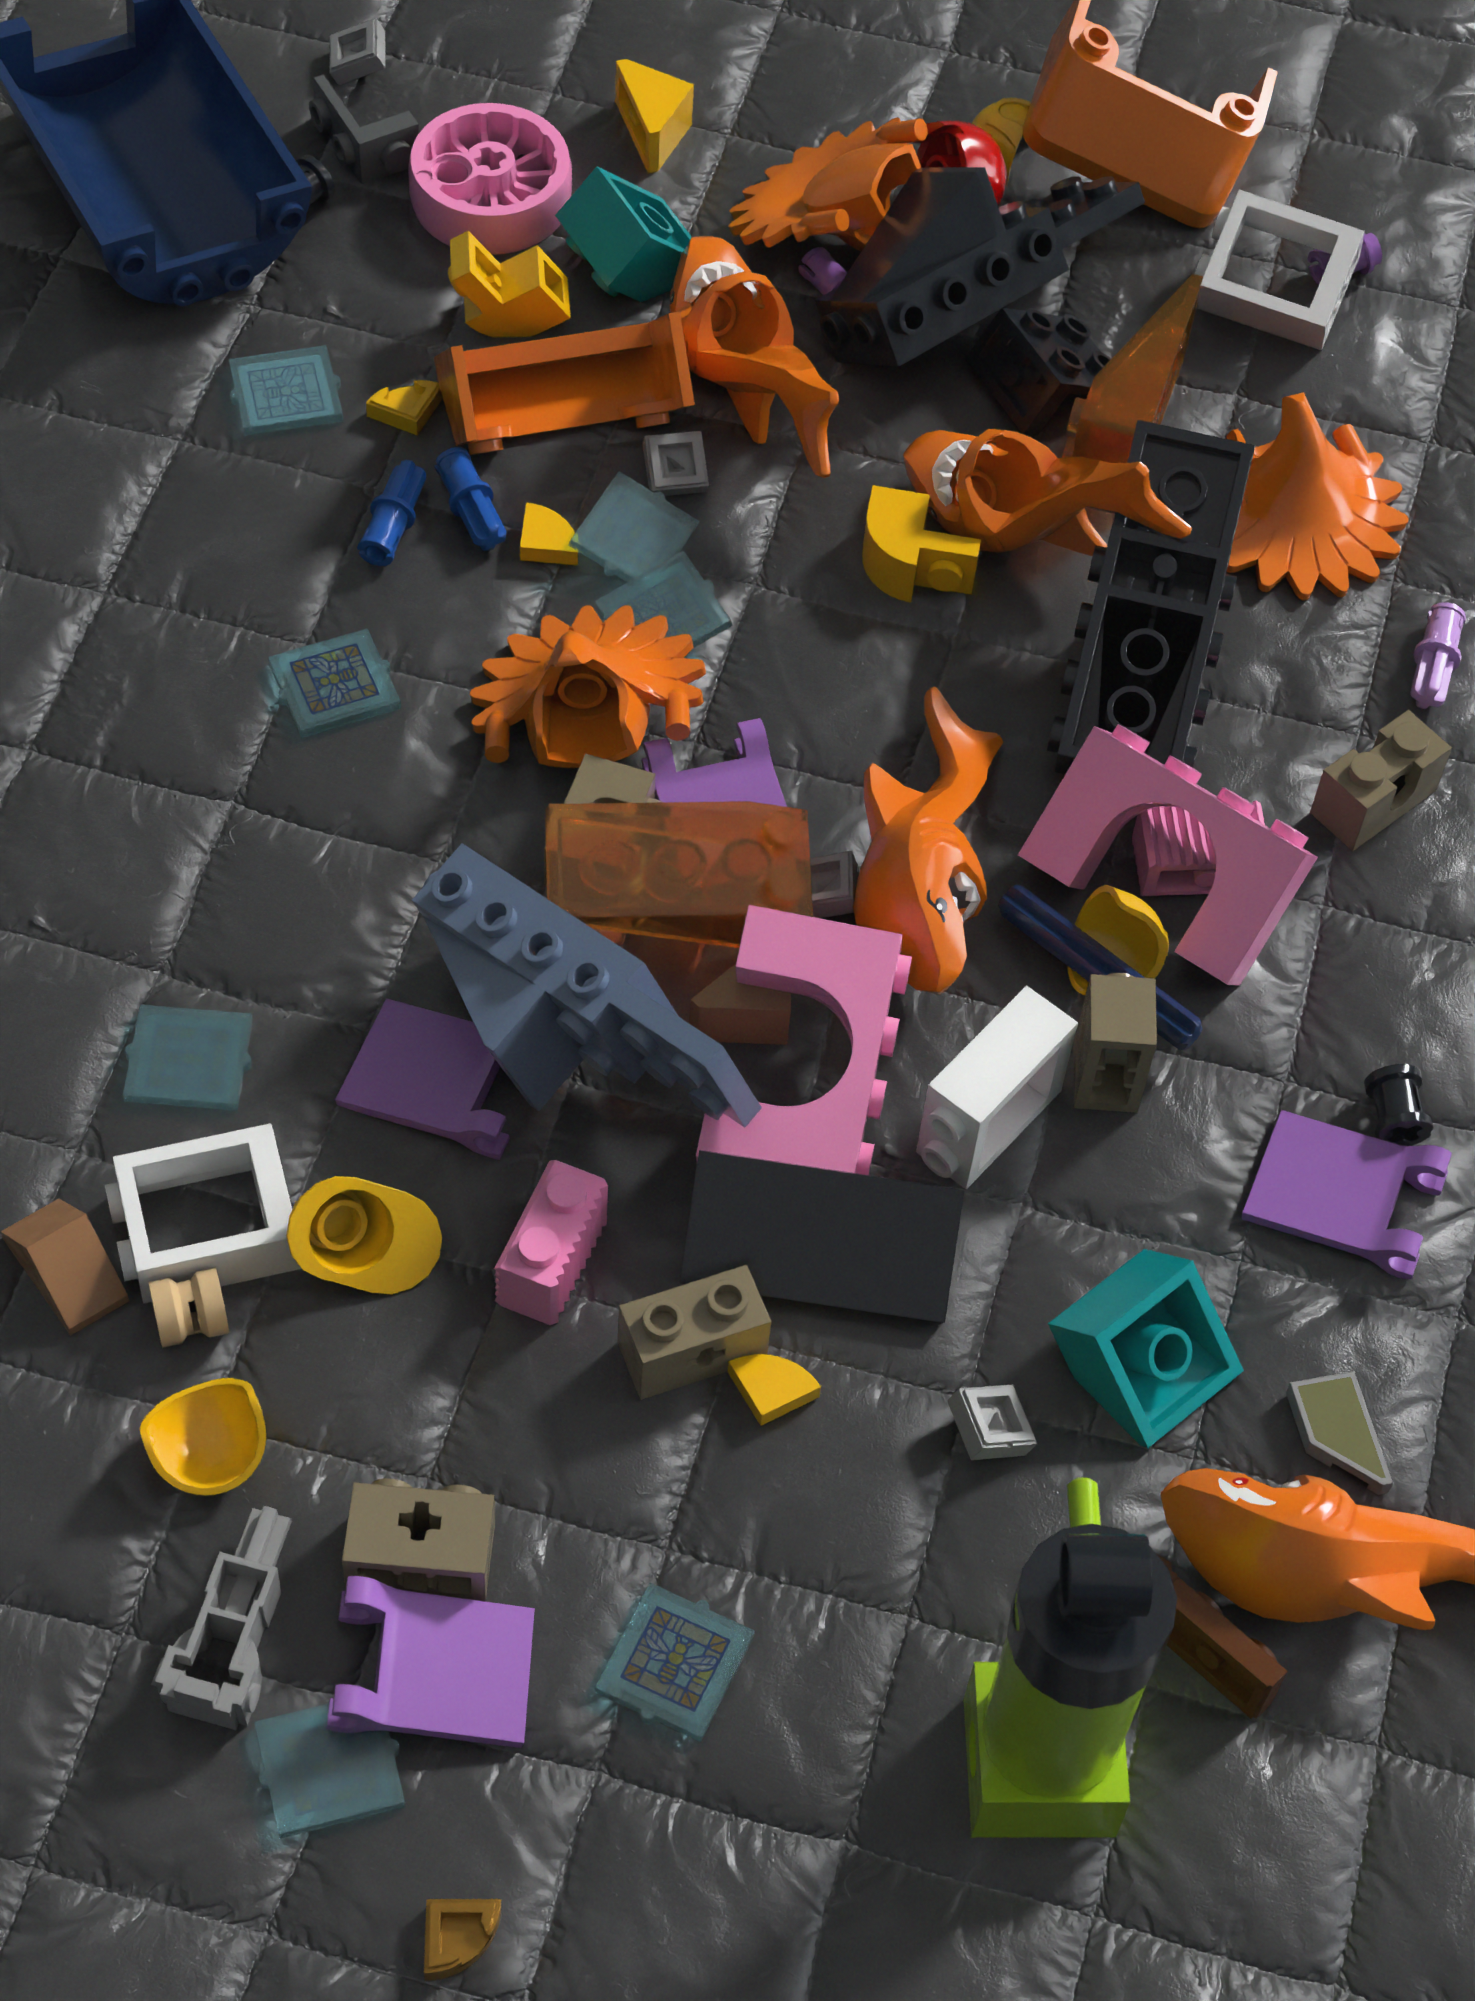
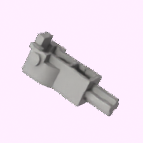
M264 1506L262 1510L252 1508L235 1556L223 1552L218 1554L205 1588L206 1597L195 1626L184 1632L173 1646L168 1645L164 1658L161 1657L151 1685L157 1687L161 1701L166 1703L169 1712L237 1730L239 1724L248 1726L251 1715L257 1706L262 1684L257 1649L265 1627L269 1628L281 1595L278 1569L275 1566L292 1522L290 1518L278 1515L277 1509ZM212 1638H217L237 1644L228 1670L230 1677L239 1679L241 1682L239 1686L223 1682L219 1691L218 1684L186 1676L184 1668L186 1665L192 1666L196 1655L208 1650Z

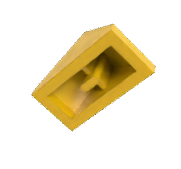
M628 59L616 61L615 83L616 105L648 174L658 172L692 125L694 84Z

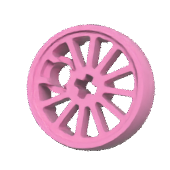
M478 103L461 106L449 110L430 121L417 135L411 149L408 175L409 195L414 212L426 231L444 244L450 246V239L469 231L491 255L507 254L530 248L542 242L560 226L561 223L555 215L572 194V163L565 140L559 131L541 116L529 110L507 104ZM520 154H524V155H525V156H523V157L517 159V157H518Z

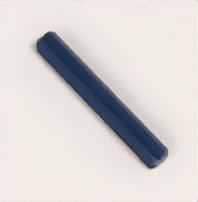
M1012 886L1000 899L998 906L1001 915L1088 982L1091 974L1127 973L1134 977L1145 978L1024 886ZM1156 986L1157 1034L1178 1050H1186L1200 1036L1203 1030L1201 1020Z

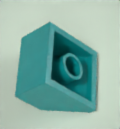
M598 166L595 167L555 215L568 233V236L565 238L568 246L577 255L589 261L594 268L591 276L596 284L612 296L616 297L621 293L639 302L671 291L681 254L692 238L663 198Z
M1143 1249L1048 1323L1074 1379L1140 1446L1146 1448L1153 1445L1244 1371L1193 1260Z

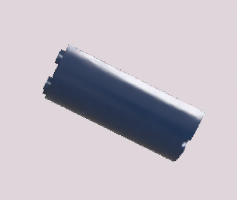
M126 0V34L34 58L32 32L24 17L0 22V92L110 275L129 293L156 303L188 306L229 291L242 290L249 286L255 276L265 270L284 252L305 224L311 200V183L191 0Z

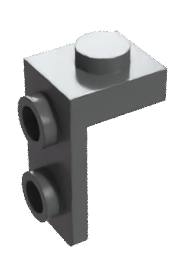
M320 75L313 78L314 99L309 101L310 115L316 129L319 132L326 131L332 140L335 155L342 166L349 165L361 184L408 169L411 149L419 134V124L409 110L359 127L326 77Z

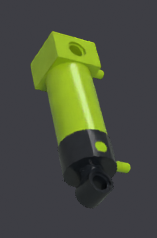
M1076 1478L1067 1485L1070 1528L1061 1529L1038 1544L1022 1568L1011 1605L1007 1636L999 1662H974L963 1699L971 1838L1116 1837L1130 1804L1125 1737L1146 1684L1157 1668L1173 1630L1177 1595L1169 1569L1150 1547L1148 1537L1145 1534H1130L1123 1529L1101 1525L1098 1485L1090 1478Z

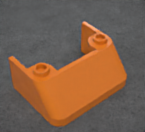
M1074 0L1052 36L1023 125V136L1026 143L1039 155L1091 180L1113 176L1115 182H1139L1145 200L1144 205L1191 227L1203 228L1209 226L1224 206L1263 128L1278 72L1268 67L1249 96L1237 93H1224L1216 99L1210 112L1115 67L1119 55V47L1116 40L1108 29L1085 19L1091 0Z
M680 312L668 313L649 323L463 351L462 345L453 346L434 357L437 378L456 446L468 444L469 455L503 450L502 439L629 418H635L637 428L670 423L669 412L695 405Z

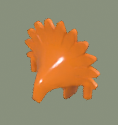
M894 118L876 130L873 123L867 121L847 137L839 131H835L826 137L819 148L801 147L794 152L792 163L767 168L764 173L768 180L749 186L742 191L745 201L729 210L734 219L728 225L732 235H739L744 245H749L762 239L765 246L769 248L792 234L797 242L804 241L809 236L831 234L839 237L851 247L861 252L890 208L891 191L898 185H904L912 172L921 168L913 144L905 143L926 139L928 130L925 121L921 118L907 121Z
M1304 392L1282 398L1281 430L1274 441L1254 449L1227 568L1228 573H1235L1255 566L1257 585L1262 592L1272 590L1286 577L1295 595L1302 601L1310 598L1317 579L1337 597H1344L1349 589L1348 574L1368 583L1376 582L1380 570L1373 557L1394 560L1398 557L1401 547L1387 533L1405 529L1409 520L1406 514L1387 505L1400 496L1402 485L1396 481L1374 477L1382 465L1383 456L1376 452L1367 453L1351 424L1342 425L1332 433V438L1339 449L1337 450L1327 441ZM1238 429L1230 431L1225 438L1246 443Z
M629 605L620 607L604 622L601 621L592 606H583L571 627L555 616H544L541 620L540 639L521 634H511L508 636L507 642L513 657L485 660L482 663L484 674L493 682L475 687L470 691L472 703L487 708L472 719L474 731L479 734L485 733L486 759L493 763H501L508 759L510 726L524 719L530 745L539 764L552 767L579 768L585 753L614 762L621 760L638 751L648 725L650 704L665 707L666 735L668 738L675 741L686 739L690 735V708L698 707L704 702L702 691L688 683L706 674L703 660L684 658L694 647L691 635L681 634L664 638L668 631L667 618L663 615L655 616L635 626L633 609Z

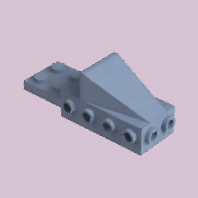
M463 843L438 871H435L427 878L422 889L411 900L424 917L485 1047L529 1105L537 1111L541 1110L583 1059L605 1076H608L612 1070H615L634 1084L645 1071L668 1088H671L677 1081L690 1090L687 1095L691 1101L704 1113L716 1120L725 1114L743 1127H746L761 1110V1105L724 1047L678 1016L643 961Z

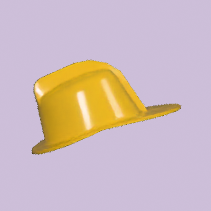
M334 1176L314 1184L300 1196L298 1201H295L292 1212L289 1215L286 1234L290 1254L303 1271L323 1280L380 1294H395L412 1289L429 1276L440 1257L442 1243L438 1219L424 1201L399 1189L357 1177Z

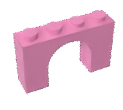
M1117 724L1113 733L1094 726L1018 853V856L1068 887L1084 890L1116 835L1132 818L1142 812L1158 807H1179L1186 810L1204 826L1211 838L1216 856V873L1211 891L1174 952L1225 984L1240 986L1318 858L1303 848L1309 838L1278 819H1275L1271 828L1250 817L1255 805L1222 787L1217 796L1197 785V782L1202 774L1170 755L1165 764H1162L1145 754L1144 752L1150 743L1125 727Z
M753 905L748 906L736 963L737 982L800 994L821 1002L834 1012L844 1025L851 1043L852 1055L840 1081L828 1093L812 1102L797 1106H777L759 1102L762 1107L761 1110L746 1127H743L725 1114L716 1120L705 1113L696 1152V1162L698 1161L699 1150L869 1175L875 1144L863 1142L867 1117L880 1120L887 1081L878 1080L875 1077L880 1055L893 1056L900 1019L888 1017L892 993L905 995L912 960L911 956L900 954L903 934Z

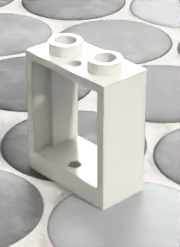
M1239 189L1232 208L1223 206L1219 212L1212 233V238L1218 240L1212 256L1203 254L1197 265L1192 285L1199 287L1198 309L1322 351L1359 260L1365 231ZM1244 225L1331 254L1310 308L1222 279Z
M1026 985L928 1084L916 1152L921 1155L928 1168L943 1178L950 1177L967 1190L1062 1091L1078 1022Z
M271 1123L113 1156L118 1182L106 1184L105 1190L112 1223L126 1221L130 1239L117 1242L124 1280H139L143 1304L152 1302L148 1282L170 1278L176 1283L190 1280L196 1271L216 1267L221 1287L302 1269L291 1256L286 1238L292 1206ZM252 1170L265 1229L155 1253L150 1252L138 1194Z

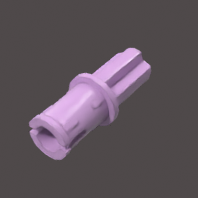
M1440 602L1431 607L1427 615L1428 622L1424 638L1415 647L1413 656L1417 667L1410 694L1411 697L1416 699V706L1426 709L1429 706L1439 708L1445 702L1451 673L1459 667L1461 653L1458 649V644L1466 615L1462 608L1456 604Z

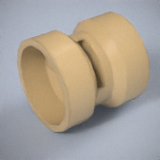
M216 1267L196 1271L190 1280L176 1283L170 1278L148 1282L162 1348L183 1344L187 1336L202 1333L211 1338L230 1333ZM194 1301L196 1312L190 1313L188 1302Z

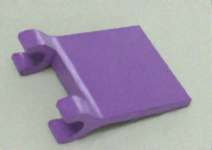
M761 718L737 723L740 738L734 739V745L738 759L676 772L668 738L643 742L646 758L641 760L642 768L645 771L656 774L655 798L663 802L661 816L687 896L792 873V861L805 859L773 767L768 739Z
M386 998L335 1099L336 1104L365 1115L450 1138L473 1152L496 1160L501 1159L510 1139L508 1134L501 1132L506 1122V1117L492 1110L481 1109L501 1066L485 1047L474 1022Z
M1281 1110L1242 1212V1220L1362 1256L1393 1276L1402 1279H1412L1420 1256L1418 1252L1423 1236L1411 1230L1400 1228L1387 1229L1404 1180L1421 1192L1441 1195L1448 1174L1447 1168L1452 1152L1435 1145H1398Z
M348 1576L346 1590L341 1593L338 1621L356 1625L381 1623L374 1692L360 1686L337 1684L334 1689V1698L329 1700L326 1729L342 1733L378 1730L522 1748L525 1739L535 1608L405 1591L390 1587L372 1578Z

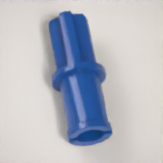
M462 447L447 449L436 458L437 465L434 466L450 495L449 508L455 516L462 518L474 544L481 546L484 551L494 550L496 544L505 541L506 529L492 504L493 490L488 483L481 481L466 449Z
M403 460L400 465L393 468L382 495L375 497L370 505L372 518L362 539L358 543L357 550H360V557L372 565H390L395 557L397 546L404 531L411 528L415 522L414 506L426 481V471L424 468L416 466L412 460Z

